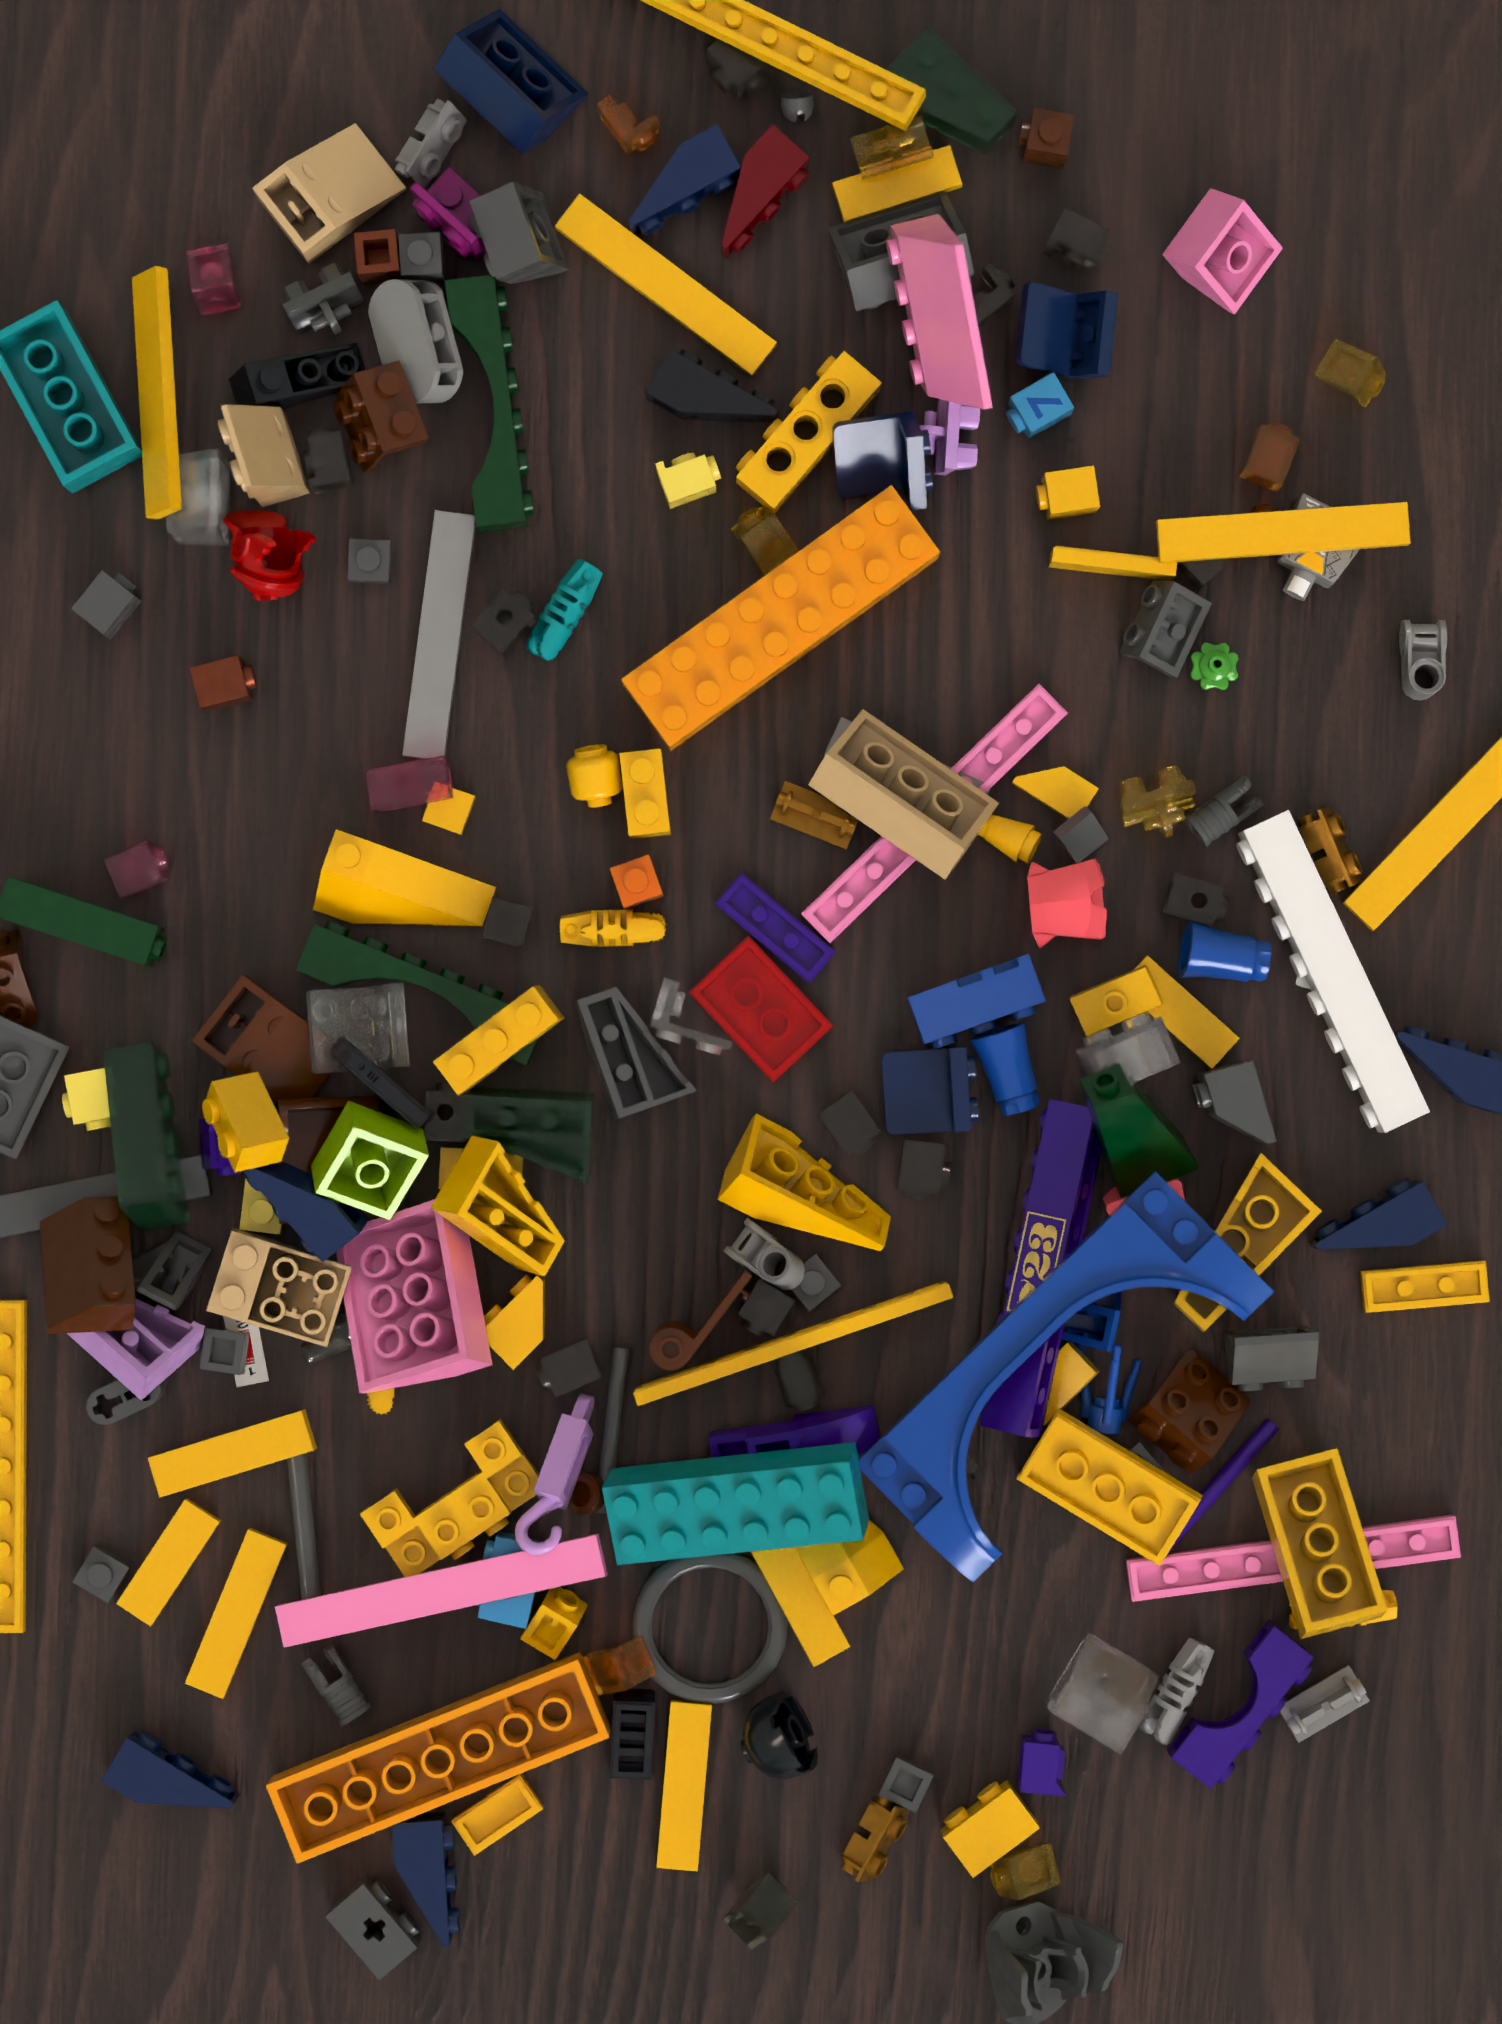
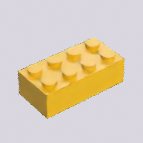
M1338 1449L1257 1469L1252 1480L1300 1639L1381 1618L1388 1611Z

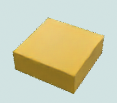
M436 782L422 821L462 835L476 796Z

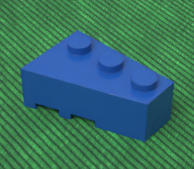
M1029 954L906 998L922 1044L932 1042L934 1049L957 1042L955 1033L971 1028L973 1035L996 1028L994 1020L1010 1014L1012 1021L1035 1014L1033 1006L1046 1001Z

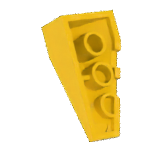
M336 829L322 866L313 910L351 924L483 926L497 887Z
M756 1113L752 1117L725 1169L717 1200L755 1219L881 1251L886 1244L891 1216L855 1185H845L828 1170L832 1166L821 1157L819 1161H816L799 1146L802 1140L793 1132Z
M870 1520L863 1540L795 1547L833 1616L868 1597L904 1570L885 1533Z

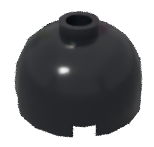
M781 1691L765 1698L751 1709L745 1718L743 1740H741L740 1745L746 1761L750 1764L754 1763L756 1768L762 1773L773 1778L789 1779L812 1771L817 1766L818 1750L817 1748L810 1750L807 1738L813 1736L814 1732L805 1711L793 1696L783 1698L785 1692Z

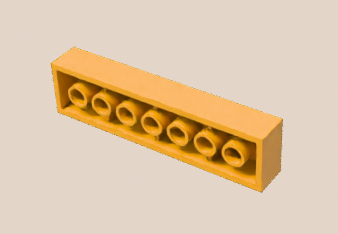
M890 485L621 679L622 685L669 750L672 751L938 560L940 551L894 487Z
M578 1652L275 1774L266 1784V1788L298 1864L608 1739L611 1727L582 1654Z

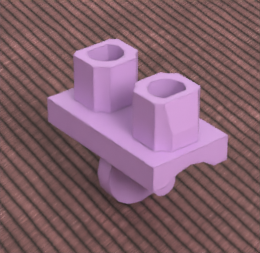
M940 399L938 400L937 412L925 411L924 425L919 426L921 430H928L931 454L935 452L934 474L947 475L954 470L971 469L977 465V445L959 443V429H977L980 422V408Z

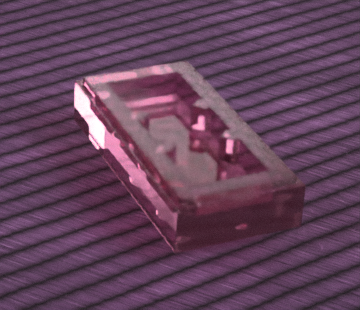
M444 755L366 770L370 809L375 813L453 798L449 759Z

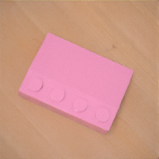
M939 214L890 225L892 239L886 240V246L891 265H898L900 279L894 281V288L898 304L900 306L905 305L908 320L902 321V330L907 346L913 344L915 359L909 361V366L914 384H920L929 397L984 410L993 408L963 243Z
M434 1200L395 1212L391 1220L380 1217L368 1221L359 1235L336 1252L338 1262L352 1267L343 1298L359 1393L365 1394L456 1377L492 1365L470 1237L430 1208Z

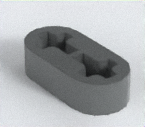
M116 1380L90 1394L86 1404L87 1414L92 1421L100 1425L115 1423L158 1402L164 1392V1383L162 1382L149 1393L150 1399L147 1400L145 1397L143 1400H140L138 1397L130 1399L127 1392L129 1389L119 1380ZM104 1394L107 1400L119 1395L121 1396L123 1403L111 1409L112 1417H109L107 1412L99 1413L96 1406L101 1403L100 1395Z

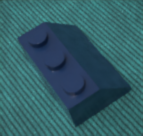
M501 9L455 33L434 67V70L446 81L450 88L457 91L475 108L482 118L492 124L505 137L506 141L517 148L522 154L544 142L589 94Z

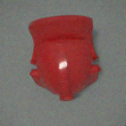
M246 510L231 512L225 515L223 523L228 526L233 534V538L230 540V557L234 561V566L230 567V573L252 593V598L259 601H275L277 597H286L296 592L305 576L303 569L300 567L301 556L303 552L308 551L310 544L315 542L314 535L307 530H295L294 532L286 528L287 522L285 517L271 511Z

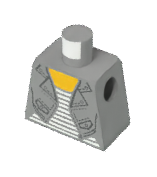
M1303 493L1297 499L1293 510L1330 508V506ZM1360 549L1278 555L1277 563L1292 571L1282 590L1298 600L1305 601L1314 582L1325 588L1332 586Z

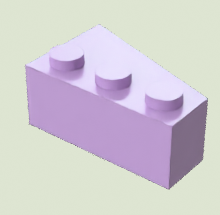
M135 1298L136 1307L133 1330L67 1334L136 1397L143 1400L200 1349L205 1326L195 1321L190 1324L168 1314L169 1309L158 1304L156 1307H153Z

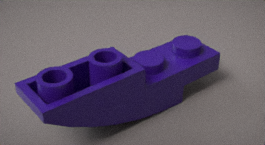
M875 1405L798 1414L794 1415L792 1420L788 1422L711 1431L708 1440L712 1457L856 1442L859 1455L865 1453L881 1437Z

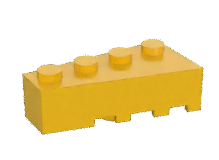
M1260 1153L1215 1232L1260 1275L1322 1211ZM1185 1290L1179 1292L1173 1303L1202 1332H1205L1227 1309L1205 1296Z

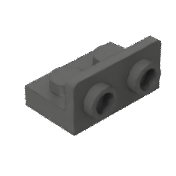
M1154 579L1151 585L1143 592L1140 609L1133 623L1128 626L1124 633V643L1120 649V654L1129 658L1139 659L1163 674L1177 678L1212 603L1175 581Z

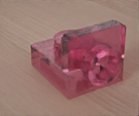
M228 244L187 251L191 291L200 314L222 313L239 308L240 299L235 288L232 259Z
M147 839L138 842L136 847L104 860L121 899L168 880L164 870L170 866L160 845L154 847L152 841Z

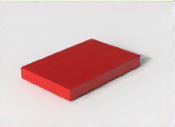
M749 936L688 992L773 1083L833 1027L832 1023Z

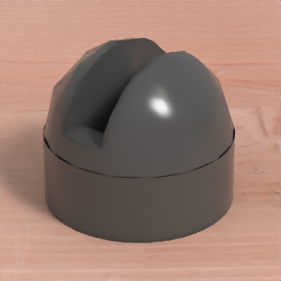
M790 91L780 95L782 114L789 122L796 123L797 115H800L801 121L805 122L812 115L814 107L812 92Z

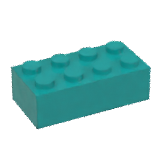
M58 300L0 330V370L59 480L68 491L73 494L142 457L141 446L69 313Z

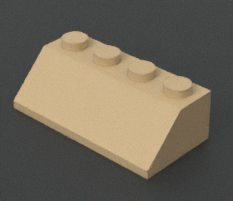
M862 709L826 753L808 784L943 879L948 877L999 804V802L864 709Z

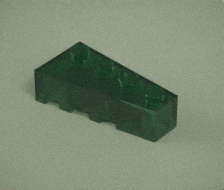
M152 1041L103 1050L119 1207L141 1231L190 1222L179 1161V1142L173 1122L175 1106L173 1097L168 1092L166 1078L171 1076L170 1064L166 1053L161 1054Z

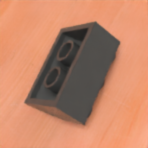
M946 192L827 228L847 293L856 311L877 308L885 302L897 299L894 281L900 279L898 265H891L886 246V240L892 239L890 225L939 214L963 243L968 275H974L966 232Z

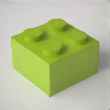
M348 1101L311 1164L315 1193L391 1220L429 1156L423 1128H418L417 1130L410 1123Z

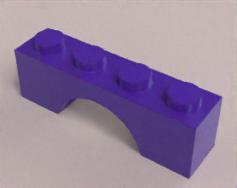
M1269 1620L1243 1652L1252 1672L1251 1692L1243 1707L1232 1716L1223 1720L1204 1721L1191 1718L1167 1749L1168 1754L1174 1761L1210 1789L1216 1782L1222 1784L1230 1776L1235 1768V1763L1232 1761L1242 1749L1248 1751L1256 1743L1261 1734V1731L1258 1729L1268 1716L1274 1718L1281 1711L1287 1701L1284 1695L1293 1684L1300 1685L1312 1670V1665L1309 1663L1314 1657Z

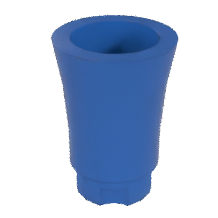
M1188 921L1184 928L1179 948V977L1219 978L1248 982L1249 979L1255 981L1266 980L1272 954L1271 944L1269 942L1257 941L1254 937L1233 934Z
M1025 1022L1002 1026L969 1039L987 1076L994 1100L998 1101L1002 1116L1025 1112L1041 1104L1036 1091L1038 1085L1027 1045Z

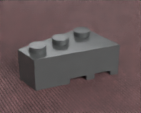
M617 987L584 997L572 1003L613 1121L697 1091L677 1068L667 1051L653 1037L646 1024Z

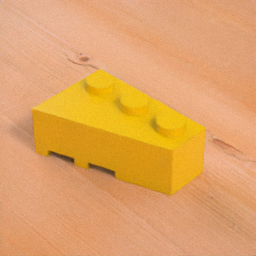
M471 1136L430 1208L517 1270L545 1277L565 1240L539 1201H535L523 1184L525 1180L518 1171H514L504 1156L505 1150L499 1141Z

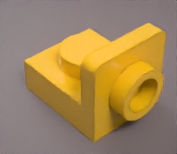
M561 1587L549 1589L520 1640L556 1660L577 1628L588 1606L587 1603L579 1599L570 1590Z

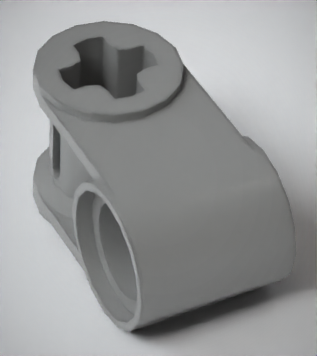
M1410 620L1401 621L1399 630L1401 684L1405 694L1413 700H1427L1437 693L1445 683V653L1447 648V626L1445 620H1437L1435 624H1411ZM1416 670H1425L1431 675L1433 681L1431 688L1425 689L1417 685L1414 678Z
M747 1217L744 1220L745 1228L732 1246H726L723 1252L782 1290L796 1288L802 1282L805 1275L803 1261L779 1243L777 1238ZM786 1259L785 1270L780 1275L775 1276L776 1265L781 1260Z

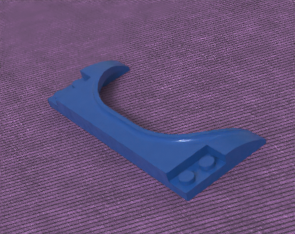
M1156 1171L1150 1174L858 1458L860 1470L914 1524L913 1528L972 1582L994 1563L1003 1552L990 1540L981 1527L970 1501L966 1474L970 1437L983 1407L992 1394L1060 1326L1076 1312L1104 1296L1139 1287L1175 1288L1202 1295L1231 1310L1243 1321L1274 1292Z

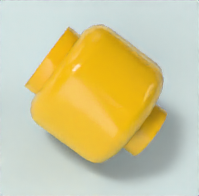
M605 744L589 745L575 749V756L571 757L566 763L571 795L576 800L587 801L590 808L611 804V797L617 795L623 789L618 754L607 750V745Z

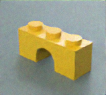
M541 985L533 986L434 1060L433 1063L456 1094L461 1095L498 1069L503 1062L519 1050L534 1042L562 1021L564 1016Z

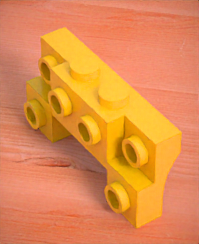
M501 1418L464 1444L480 1467V1472L416 1515L397 1488L360 1513L383 1549L386 1548L404 1577L419 1574L448 1555H451L454 1560L461 1557L475 1546L471 1541L484 1531L489 1537L509 1524L506 1516L536 1496L534 1488L539 1472L519 1447Z

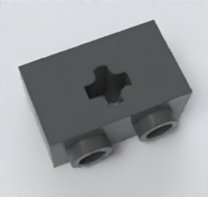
M367 1875L330 1906L325 1918L380 1981L418 1948L421 1937L418 1935L420 1928L410 1914L407 1912L401 1914L391 1903L393 1896L389 1889L380 1880L373 1882ZM381 1919L385 1923L382 1929L377 1927L371 1930L368 1927L371 1920L377 1922Z

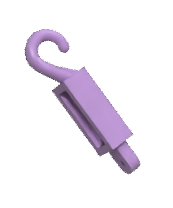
M581 1393L577 1398L571 1416L562 1413L534 1488L539 1501L526 1511L516 1523V1542L522 1550L531 1555H542L550 1552L561 1539L562 1529L557 1525L552 1527L550 1537L543 1542H533L528 1537V1529L545 1514L557 1508L566 1510L594 1435L588 1423L594 1407L595 1399L593 1396Z

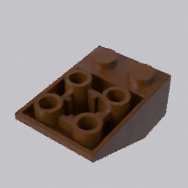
M242 975L192 1040L194 1044L238 1076L259 1072L270 1098L275 1102L276 1099L312 1098L339 1063L332 1057L331 1047L335 1043L332 1038L247 975Z

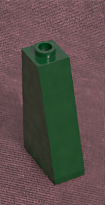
M7 876L0 897L1 919L144 966L152 967L154 960H161L167 945V938L163 937L164 927Z
M1119 1063L1080 1079L1107 1171L1121 1198L1129 1196L1154 1171L1168 1182L1199 1169L1198 1163L1181 1132Z

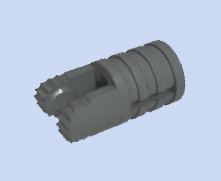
M1246 775L1239 777L1213 796L1210 801L1205 802L1202 807L1197 808L1191 815L1188 814L1183 818L1188 830L1202 847H1208L1212 841H1216L1222 834L1227 833L1230 828L1237 826L1263 807V802L1259 796L1255 795L1231 808L1230 804L1251 788L1252 784Z
M331 1643L323 1648V1653L325 1654V1659L338 1676L337 1679L328 1683L319 1666L311 1658L302 1662L301 1665L320 1696L326 1700L325 1703L331 1708L334 1717L336 1716L337 1723L342 1727L369 1710L372 1705L369 1701H366L365 1695L358 1688V1684L354 1682L353 1675Z

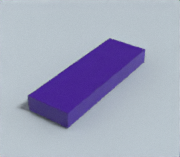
M742 872L715 903L717 907L809 984L836 953L834 949Z

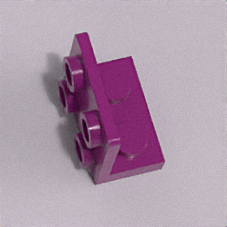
M450 167L427 191L415 182L410 187V190L415 200L412 205L418 211L416 213L418 218L433 231L437 227L442 229L444 235L448 238L447 244L462 258L465 259L469 254L479 262L487 251L482 238L476 235L472 227L470 215L473 214L469 201L481 195Z

